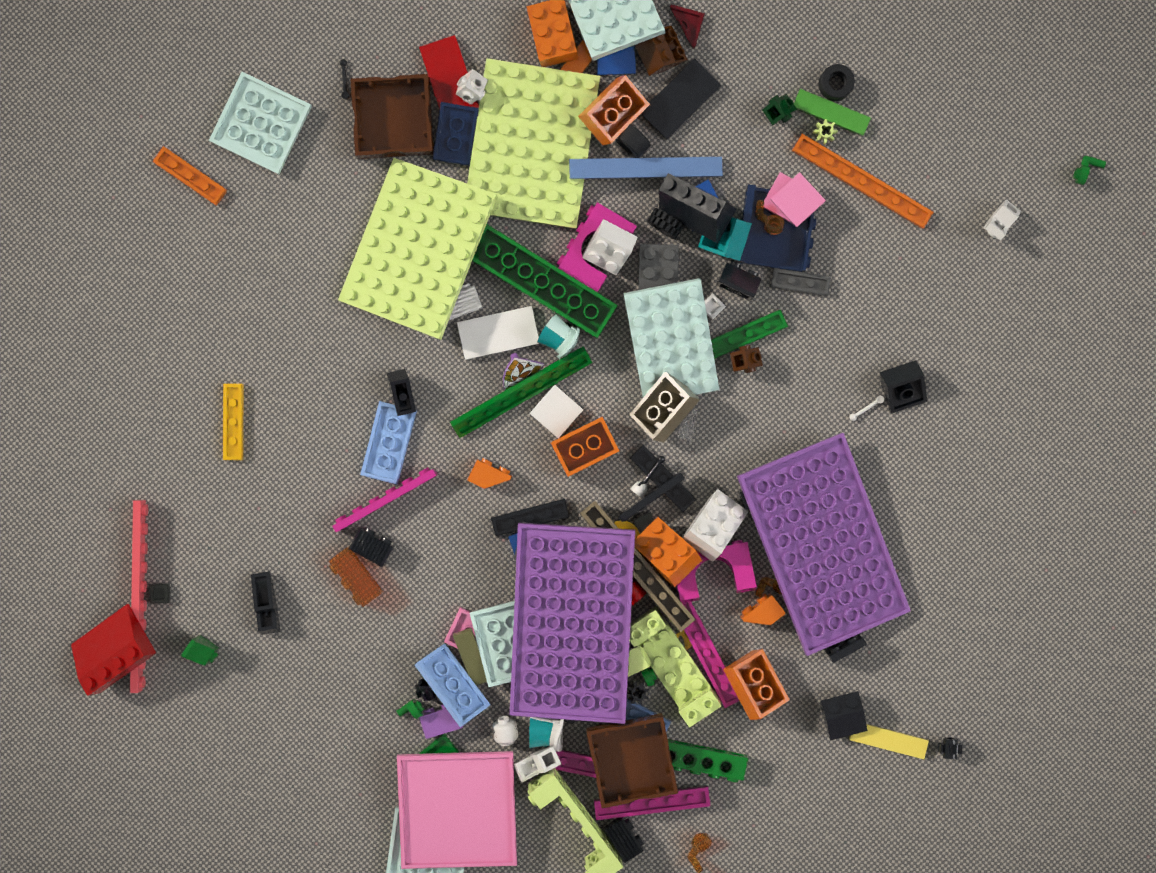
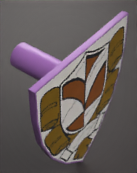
M517 353L511 354V361L503 375L504 389L507 390L537 373L544 363L520 358Z

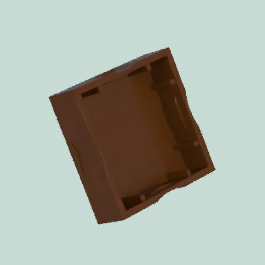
M428 74L400 75L393 78L367 77L350 79L352 107L355 116L353 128L354 147L357 159L433 155V126L430 79Z
M662 713L626 720L625 724L609 723L586 728L602 809L628 804L639 799H653L678 794Z

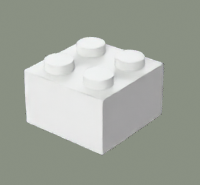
M603 219L590 239L582 258L617 275L632 253L637 236Z

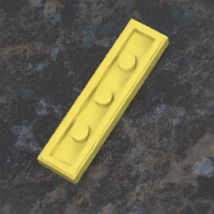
M866 724L868 731L849 736L851 741L921 759L925 758L929 742L927 739Z

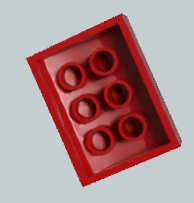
M129 604L123 606L71 644L78 681L87 696L103 692L156 654L154 647Z

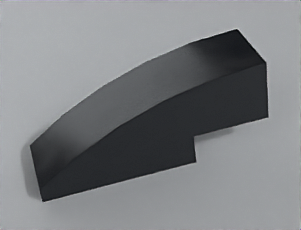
M268 571L251 574L254 612L257 617L258 632L261 635L280 632L271 573Z

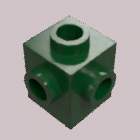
M787 94L781 97L778 95L774 96L768 101L769 104L762 109L772 126L781 121L783 124L793 117L791 114L797 110L792 99Z

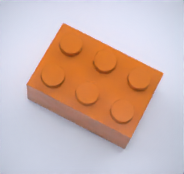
M549 0L526 6L541 67H549L579 59L565 0Z
M624 75L617 77L578 117L603 146L611 144L650 104L630 79Z
M603 417L550 442L567 477L619 452Z
M659 517L635 539V549L674 587L702 561L698 552Z
M763 649L752 650L723 669L750 720L762 719L790 700Z

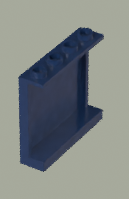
M748 184L742 220L752 223L741 259L740 261L736 260L735 263L805 272L811 263V257H808L809 249H812L814 238H811V232L815 230L817 219H814V213L796 228L792 223L761 207L770 189L757 188L756 185Z

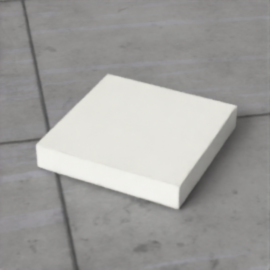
M554 385L530 414L559 438L583 409Z

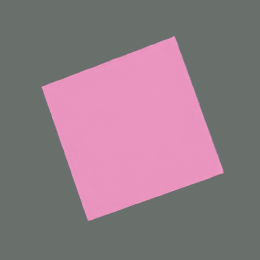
M513 751L397 754L401 869L517 866Z

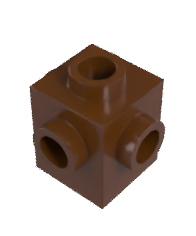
M751 345L739 347L740 351L730 353L734 372L744 370V373L755 372V367L763 366L759 347L751 348Z

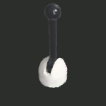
M659 456L658 462L644 481H638L631 487L634 493L642 498L648 490L646 483L659 465L665 462V457Z

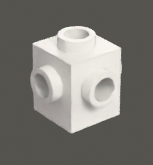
M472 69L459 79L456 95L469 104H473L477 100L480 101L485 95L484 88L488 79Z

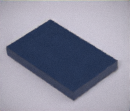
M441 102L432 160L470 166L479 108Z

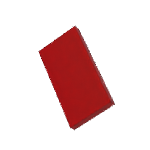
M453 35L420 46L419 49L439 109L441 102L479 108L477 101L469 104L456 95L459 79L468 73L456 36Z

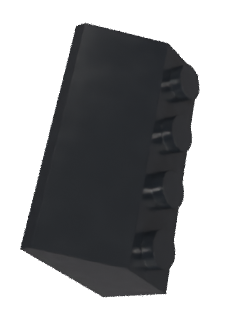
M669 173L659 189V209L677 219L685 227L716 243H719L737 210L727 202Z

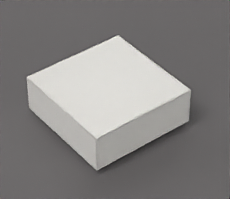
M713 293L705 300L706 313L711 320L726 307Z

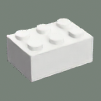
M717 489L708 498L682 538L713 562L722 554L749 511Z

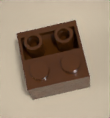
M672 25L664 27V34L635 45L649 76L667 71L688 60Z

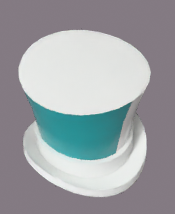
M530 717L529 749L553 746L556 752H560L563 748L564 719Z

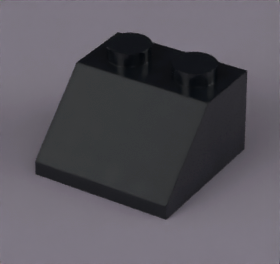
M731 261L730 264H725L716 285L751 301L756 295L761 278L758 277V273L752 270L746 272L741 269V265Z
M916 360L879 372L881 386L891 414L928 402L925 376Z
M858 691L820 701L819 704L830 741L868 731Z

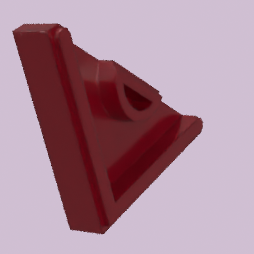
M671 4V12L690 46L695 49L705 13Z

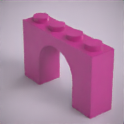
M597 202L595 206L591 205L586 214L589 216L585 223H580L576 230L579 234L576 239L572 238L566 247L569 249L565 256L561 255L557 265H559L558 268L598 293L607 275L590 266L582 258L581 250L584 241L595 233L603 219L631 234L635 232L637 226Z
M742 540L731 542L732 545L726 546L716 560L725 562L731 568L737 593L754 591L757 586L748 542L743 543ZM700 552L698 554L702 561L677 585L681 603L699 601L695 574L698 567L709 560Z

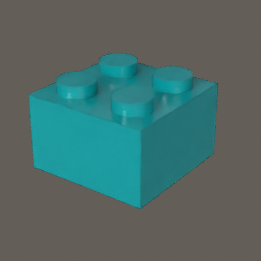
M732 217L719 243L701 236L698 247L740 261L752 223Z

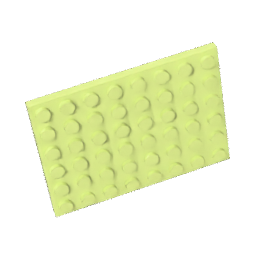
M486 58L484 77L488 81L484 88L485 95L479 103L467 184L498 195L490 216L577 229L585 179H569V159H588L592 133L578 116L597 98L600 76Z
M393 158L338 300L441 340L498 195Z

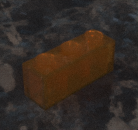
M349 547L329 560L331 571L341 577V584L346 590L350 589L353 593L352 598L358 606L360 604L362 607L366 606L384 592L357 555L349 550Z

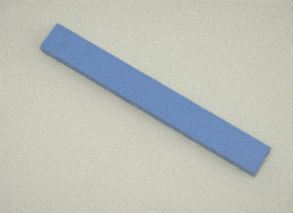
M722 157L569 159V179L666 178L668 173L677 178L723 176Z

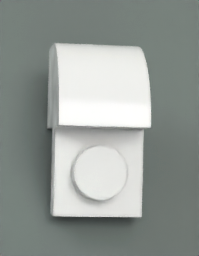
M1006 199L989 218L983 228L993 238L1002 240L1008 228L1019 217L1021 211Z
M552 746L528 755V757L515 763L514 767L521 782H524L561 765V762Z

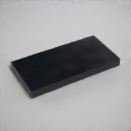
M694 58L649 103L650 105L641 115L668 140L721 87V84Z

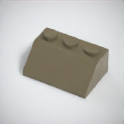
M665 371L629 415L653 440L664 443L700 399L686 385Z

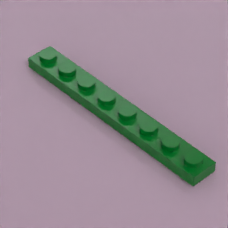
M584 346L452 420L450 422L458 437L461 438L593 362Z

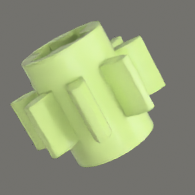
M825 119L822 125L819 122L816 124L817 128H819L813 131V134H817L816 142L822 140L825 145L828 139L832 142L834 141L832 134L838 132V130L833 128L834 122L829 124L827 119ZM828 129L829 132L823 135L822 131Z

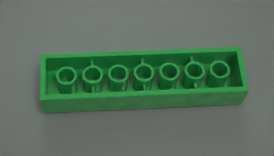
M486 224L472 262L598 339L618 305Z

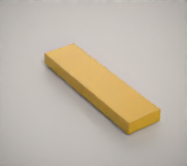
M223 384V460H243L244 384Z

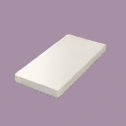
M532 306L457 322L465 360L539 344L537 343L539 337Z

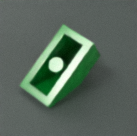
M199 635L190 641L181 656L205 666L209 662L213 663L219 655L216 653L219 647L202 635Z

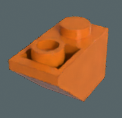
M482 458V460L477 459L467 481L485 489L511 480L512 475H509L510 471L501 466L497 469L492 466L493 462Z
M765 593L757 599L758 603L753 607L751 605L746 607L742 611L740 618L744 622L772 625L784 616L786 612L771 594L766 595Z

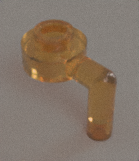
M758 200L755 217L765 223L764 228L767 233L771 235L780 234L784 228L783 218L778 215H765L763 213L764 201Z
M761 578L755 592L757 596L761 597L766 586H771L775 592L782 595L776 578Z
M698 833L693 837L691 842L693 848L687 854V858L696 873L703 871L696 855L707 850L712 844V840L707 833Z

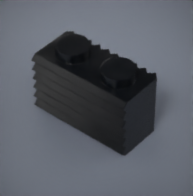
M365 527V529L360 528L349 550L383 567L395 547L391 544L393 541L385 536H382V538L375 535L376 532L368 527Z
M619 817L604 826L603 829L623 863H626L644 851L642 846L644 841L639 834L635 835L633 832L634 826L629 818Z

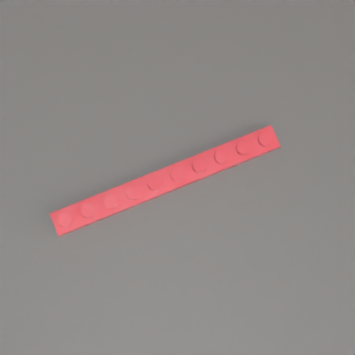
M134 500L131 609L145 631L147 622L144 619V611L147 609V601L144 600V592L147 591V581H144V577L147 572L145 554L148 551V544L145 543V535L148 533V524L145 523V516L148 515V505L146 500ZM146 661L130 672V693H139L145 687L146 679L143 676V669H145Z

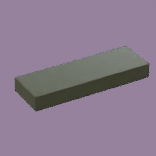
M472 628L454 633L453 638L475 685L487 682L477 640Z

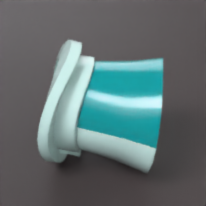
M555 314L542 330L537 343L556 350L555 352L559 354L557 358L561 359L575 348L579 339L580 328L577 327L576 329L573 326L570 328L558 314Z

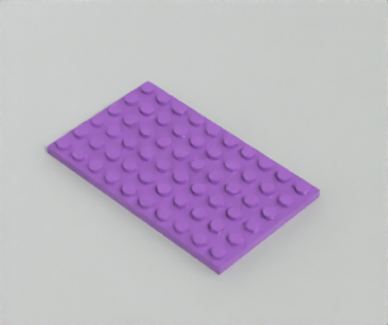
M839 433L737 475L805 655L809 656L911 611L844 433Z
M518 523L510 715L626 723L635 530Z

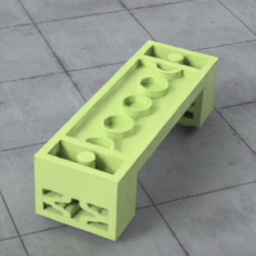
M657 606L631 622L630 642L634 648L641 646L652 663L650 665L679 707L678 712L689 728L721 707L720 698Z
M555 768L539 774L528 783V799L533 806L537 805L541 810L560 796L558 798L564 807L568 806L573 820L576 823L578 821L581 823V829L587 838L591 837L594 841L595 850L585 857L586 865L584 867L587 870L585 873H616L623 868L622 859L608 837Z

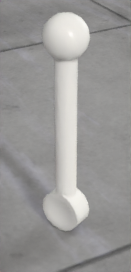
M878 396L874 402L855 414L852 413L849 416L850 420L855 421L865 411L878 403H883L884 397Z

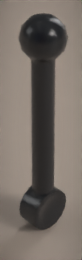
M341 59L340 65L342 66L343 92L341 96L343 99H348L349 93L347 92L346 82L347 61Z

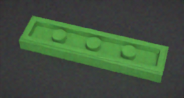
M799 89L794 101V106L797 110L823 121L827 119L828 123L832 124L834 122V125L862 137L871 117L802 89Z

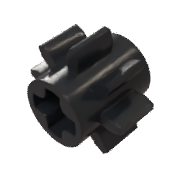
M424 678L420 679L418 684L415 685L417 698L422 697L424 701H431L436 697V694Z
M633 681V687L627 688L630 690L627 697L632 698L631 704L638 700V703L642 705L643 698L649 699L646 696V692L649 689H644V682L637 686L636 681ZM635 688L642 691V693L639 694V698L638 696L633 695V693L636 692Z
M945 737L943 738V743L938 742V752L943 754L945 759H957V755L962 754V744L958 743L957 738Z

